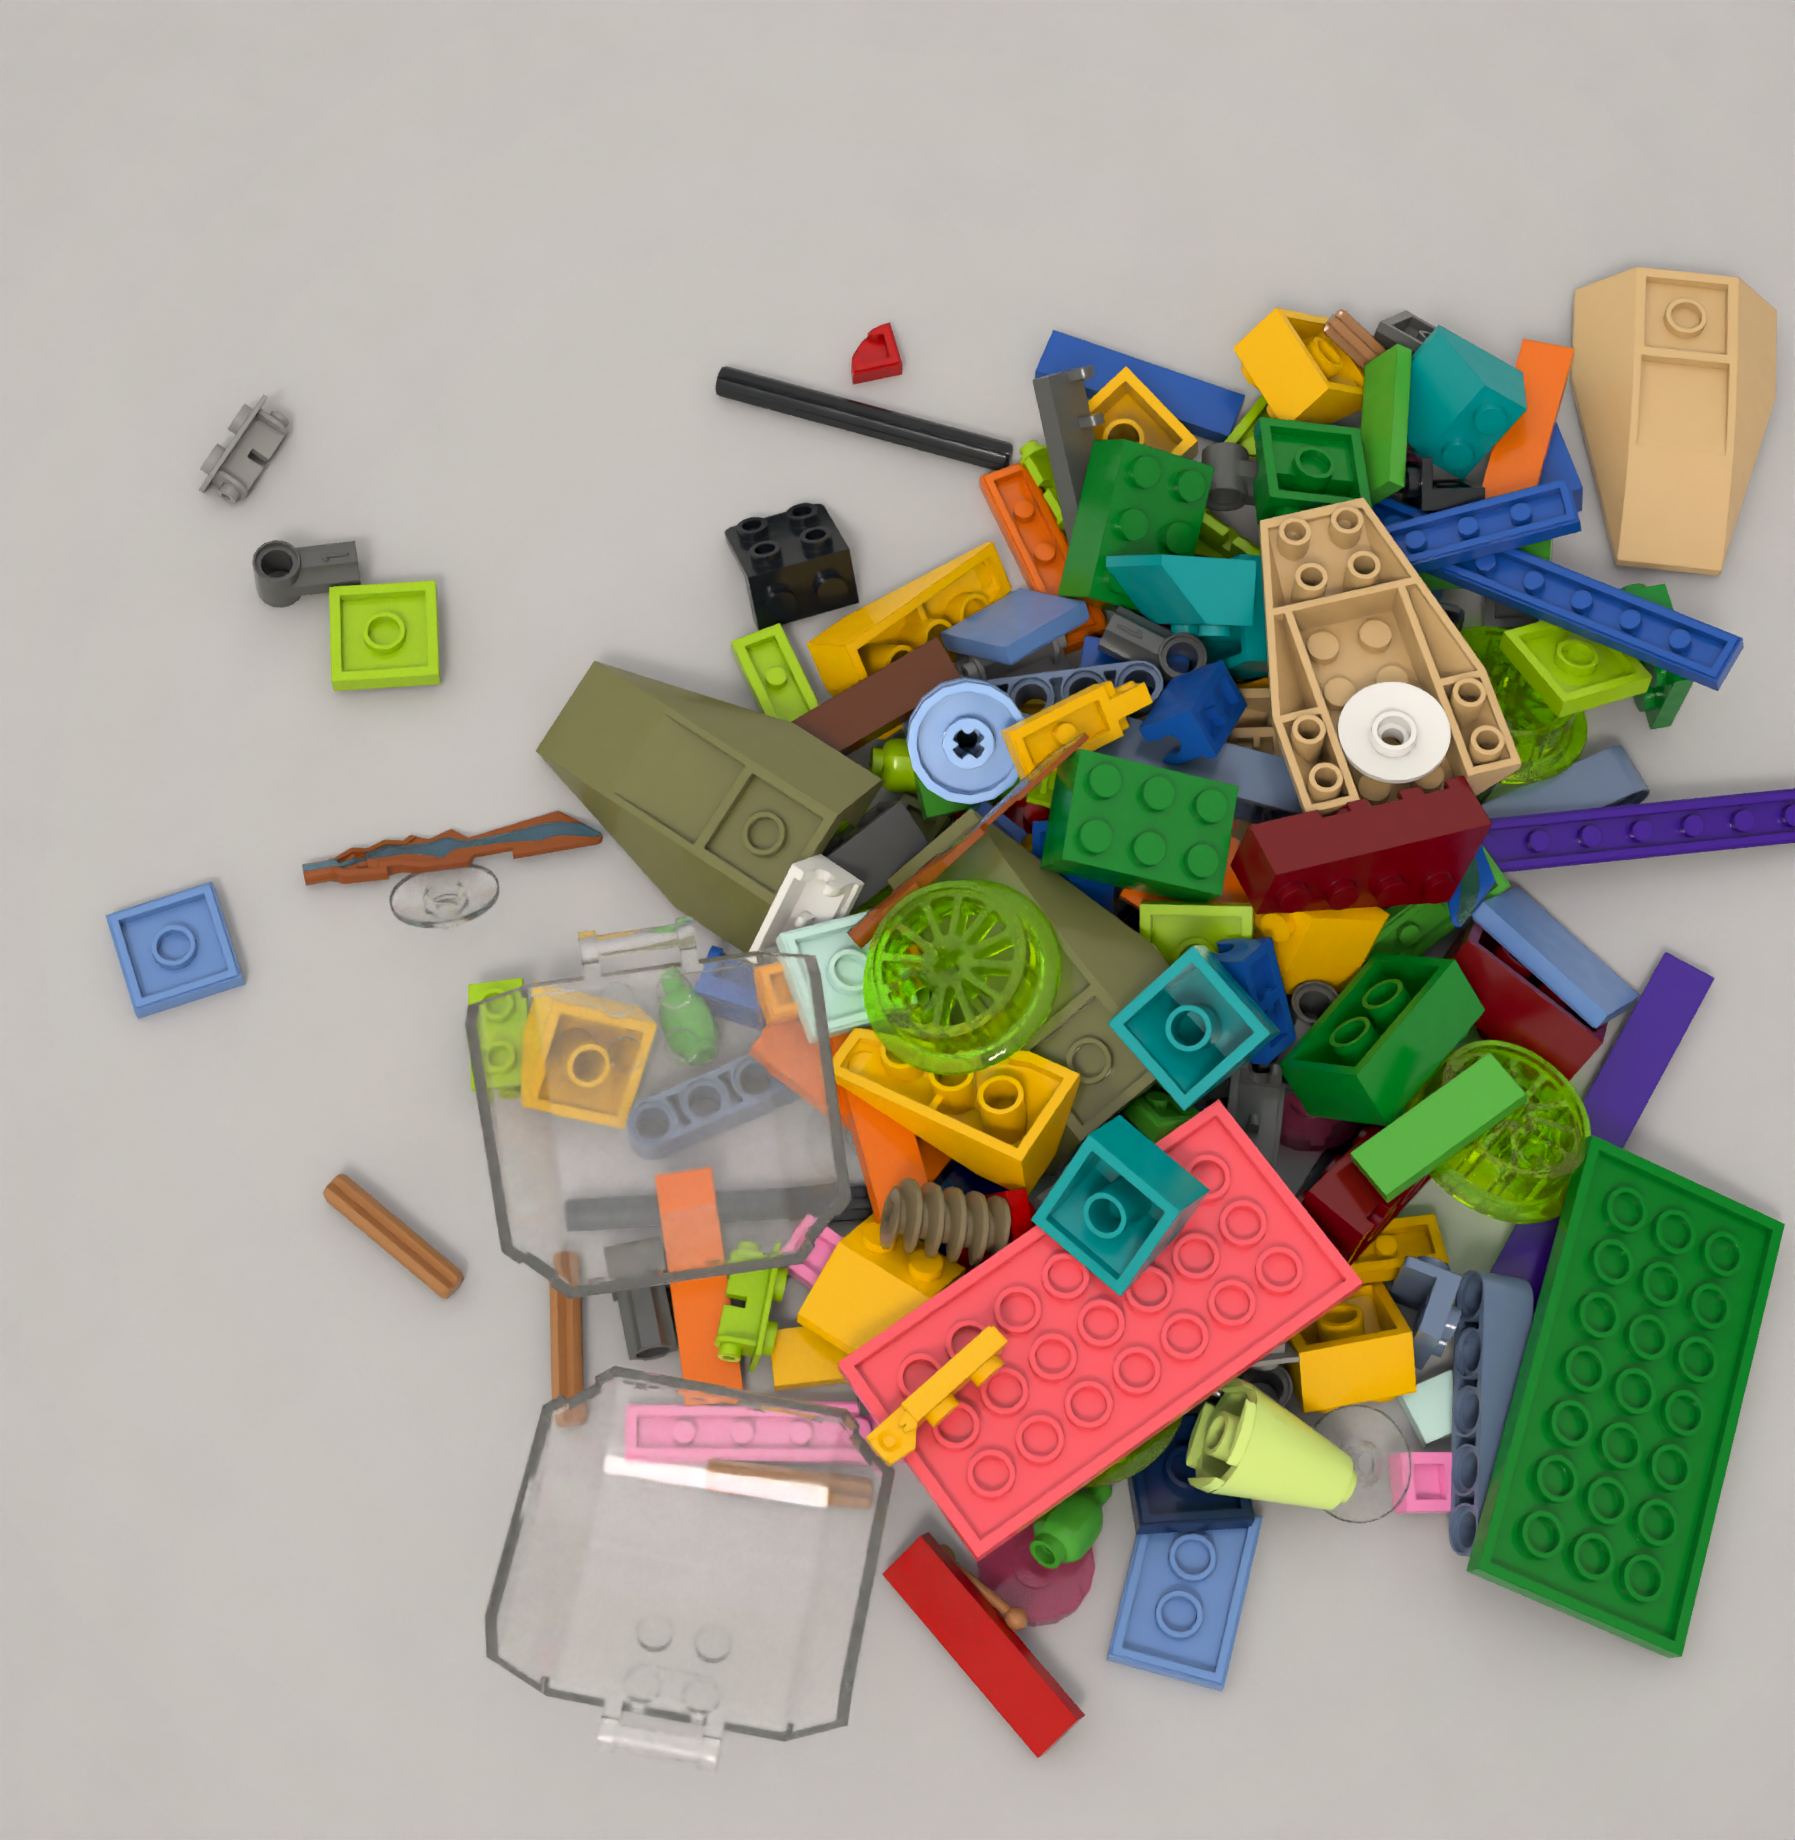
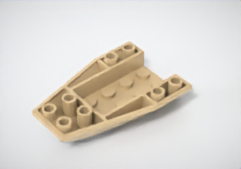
M1634 267L1578 288L1574 292L1571 348H1574V359L1570 369V384L1615 565L1719 576L1722 571L1776 398L1777 310L1739 277Z
M1364 497L1260 520L1259 538L1271 723L1303 813L1318 810L1323 818L1331 816L1339 809L1346 807L1347 802L1367 798L1370 805L1374 806L1398 800V791L1420 786L1424 794L1444 789L1445 780L1460 776L1465 777L1475 796L1520 769L1522 762L1485 667ZM1401 682L1416 686L1433 696L1446 712L1451 729L1449 748L1441 764L1433 772L1419 780L1398 784L1377 781L1356 770L1343 754L1338 740L1337 729L1339 717L1345 704L1358 691L1377 683ZM1387 737L1382 740L1389 745H1401L1400 741L1393 737Z

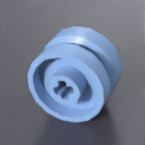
M961 677L941 682L921 697L909 718L906 741L913 770L927 789L947 801L975 804L995 799L1013 786L1019 777L1001 731L1025 718L1007 692L987 680ZM962 730L967 734L975 731L977 734L976 744L968 749L961 748L956 739L959 731Z

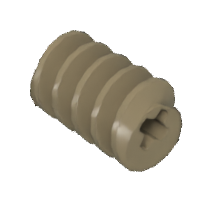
M907 1177L891 1189L885 1200L880 1225V1245L882 1249L888 1250L891 1248L897 1234L902 1235L904 1253L911 1254L918 1240L924 1239L925 1255L928 1258H933L936 1256L941 1243L946 1244L947 1260L954 1263L958 1260L964 1247L968 1248V1263L971 1266L977 1267L980 1265L985 1252H990L991 1257L1007 1246L1011 1227L1010 1208L1007 1200L1002 1196L994 1195L986 1200L985 1196L979 1191H971L964 1196L963 1191L954 1186L945 1188L942 1192L941 1187L934 1182H927L920 1188L918 1181Z

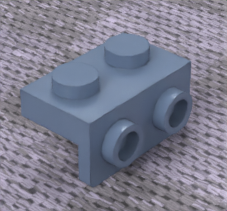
M1406 1256L1388 1291L1395 1303L1418 1311L1411 1330L1413 1334L1415 1368L1421 1371L1431 1355L1442 1356L1447 1341L1450 1342L1455 1333L1462 1313V1309L1453 1306L1463 1276L1450 1272V1267L1445 1262L1430 1256H1418L1417 1259Z

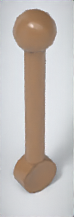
M945 1544L940 1545L991 1606L1005 1617V1623L1010 1629L1019 1631L1025 1628L1028 1623V1614L1024 1609L1020 1607L1012 1608L958 1563L954 1552L949 1546Z

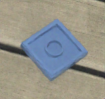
M1019 588L940 634L945 650L1012 665L1086 623L1090 616L1085 601Z
M213 882L105 915L133 1009L138 1019L245 985Z

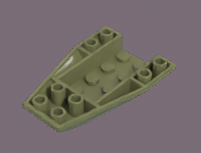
M597 661L592 663L536 749V752L677 909L745 954H748L791 865L809 857L822 854L843 820L856 827L885 782L794 723Z
M970 808L888 879L892 891L913 876L936 854L944 851L966 829L979 822L984 816ZM991 823L987 828V832L948 866L919 897H916L902 910V914L915 939L960 1042L977 1044L978 1051L1006 1055L1010 1054L1011 1049L1030 1051L1080 1074L1081 1081L1056 1155L1046 1168L1048 1174L1054 1176L1072 1160L1090 1133L1111 1121L1158 1082L1107 1023L1171 965L1153 943L1061 874L1040 869L1041 859Z

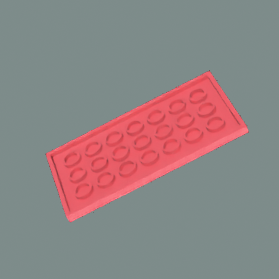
M1219 1099L1155 1143V1145L1210 1191L1182 1231L1122 1296L1114 1292L1036 1225L837 1363L840 1373L876 1423L880 1425L901 1406L903 1401L988 1326H994L1008 1341L1004 1351L999 1355L1005 1363L1000 1370L979 1388L972 1380L954 1395L960 1402L959 1406L936 1427L933 1428L927 1420L916 1429L915 1450L903 1458L977 1562L1361 1289L1362 1280Z

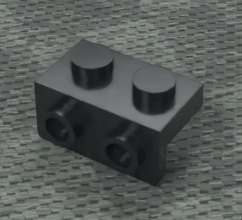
M1407 450L1405 487L1398 490L1396 494H1402V502L1421 511H1427L1430 514L1484 500L1485 487L1466 479L1433 480L1432 457L1415 450Z

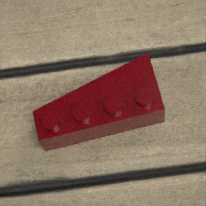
M1460 776L1445 780L1444 789L1424 794L1420 786L1400 790L1397 795L1398 800L1371 806L1367 798L1347 802L1346 807L1339 809L1331 816L1323 818L1318 810H1313L1249 825L1230 866L1256 914L1343 910L1380 906L1391 907L1427 903L1438 904L1450 902L1492 823L1465 777Z
M1432 1077L1423 1084L1408 1102L1402 1115L1444 1085ZM1366 1124L1352 1142L1353 1147L1344 1156L1341 1154L1337 1155L1318 1179L1319 1181L1309 1191L1305 1190L1297 1198L1350 1266L1448 1161L1446 1160L1387 1203L1352 1162L1350 1155L1353 1150L1387 1126Z

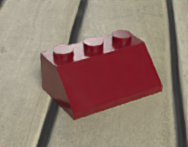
M1473 917L1470 918L1443 958L1456 960L1485 1009L1483 1014L1473 1024L1477 1027L1478 1035L1491 1047L1498 1050L1505 1048L1521 1061V1067L1532 1079L1541 1084L1549 1082L1561 1091L1603 1044L1608 1022L1597 1029L1592 1028L1477 924Z

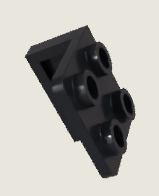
M811 503L797 504L790 507L786 512L765 518L751 517L744 519L736 526L730 527L725 531L726 542L745 577L753 620L758 630L778 623L781 625L859 603L850 549L824 505Z

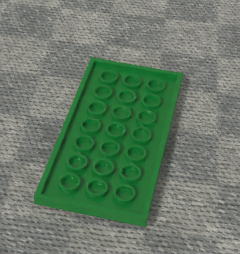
M1594 1135L1581 1139L1467 1566V1572L1667 1658L1682 1657L1784 1231V1223Z

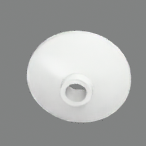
M1382 682L1363 688L1348 700L1339 717L1337 735L1344 756L1356 770L1374 780L1398 784L1419 780L1433 772L1441 764L1449 748L1451 729L1446 712L1429 693L1406 683ZM1387 737H1393L1398 739L1401 745H1389L1382 740Z

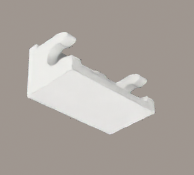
M822 854L793 863L746 957L757 965L769 964L770 961H782L776 943L780 933L848 916L865 883Z

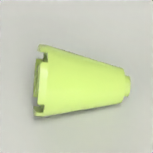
M1236 1377L1220 1389V1391L1225 1393L1216 1406L1205 1402L1192 1430L1186 1453V1465L1196 1469V1478H1188L1191 1486L1205 1493L1323 1510L1336 1508L1340 1503L1348 1501L1353 1494L1357 1482V1473L1353 1470L1351 1456L1249 1381Z

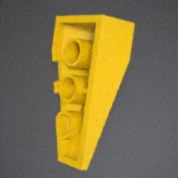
M986 542L843 617L806 644L826 690L834 697L935 637H938L944 647L941 632L1007 596L1012 588L994 543ZM946 650L953 664L958 662L955 658L958 653ZM900 724L894 729L878 737V739H887L889 736H891L900 728H902L903 725Z
M854 1028L824 1069L826 1077L852 1092L975 1174L1009 1190L1026 1188L1027 1196L1056 1155L1081 1081L1079 1073L1030 1051L1011 1049L1010 1054L1006 1055L978 1051L977 1044L958 1042L957 1048L924 1043L920 1036Z

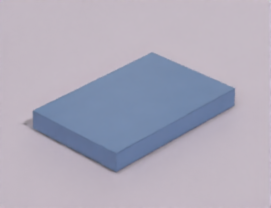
M1519 886L1483 901L1471 915L1477 924L1592 1028L1597 1029L1629 1010L1640 997L1633 988Z
M1254 1514L1255 1520L1252 1526L1248 1528L1136 1535L1106 1660L1222 1692L1263 1516Z

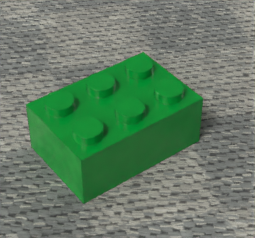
M1127 439L1093 440L1058 596L1085 601L1088 605L1115 612L1120 605L1144 617L1106 568V556L1155 554L1194 556L1215 467Z
M1080 748L1074 751L1057 767L1040 869L1178 901H1209L1222 895L1239 786Z
M1375 953L1282 1060L1279 1066L1283 1069L1284 1077L1309 1116L1388 1126L1402 1115L1408 1102L1423 1084L1436 1074L1438 1066L1453 1048L1467 1037L1470 1028L1483 1014L1485 1009L1455 959Z

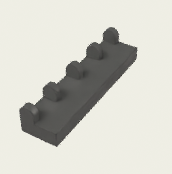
M1093 365L1063 370L1032 380L1068 545L1070 544L1093 440H1096L1093 426L1105 423L1103 412L1090 414L1083 380L1095 376Z

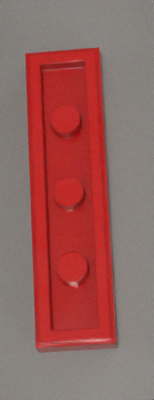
M929 1532L921 1535L882 1574L1037 1758L1046 1754L1085 1716Z

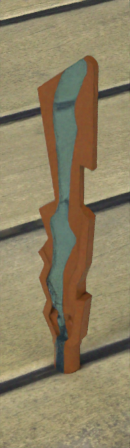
M1084 732L1049 754L979 822L966 829L944 851L936 854L913 876L900 884L878 906L870 909L846 933L862 949L879 932L884 931L889 925V921L916 897H919L948 866L987 832V828L1017 800L1020 801L1077 750L1089 736Z
M555 811L469 838L450 829L430 839L410 835L403 841L383 840L369 848H350L334 858H329V860L302 864L306 886L331 881L348 884L389 879V875L398 873H426L469 867L475 857L513 851V859L592 846L600 844L603 841L601 832L560 811Z

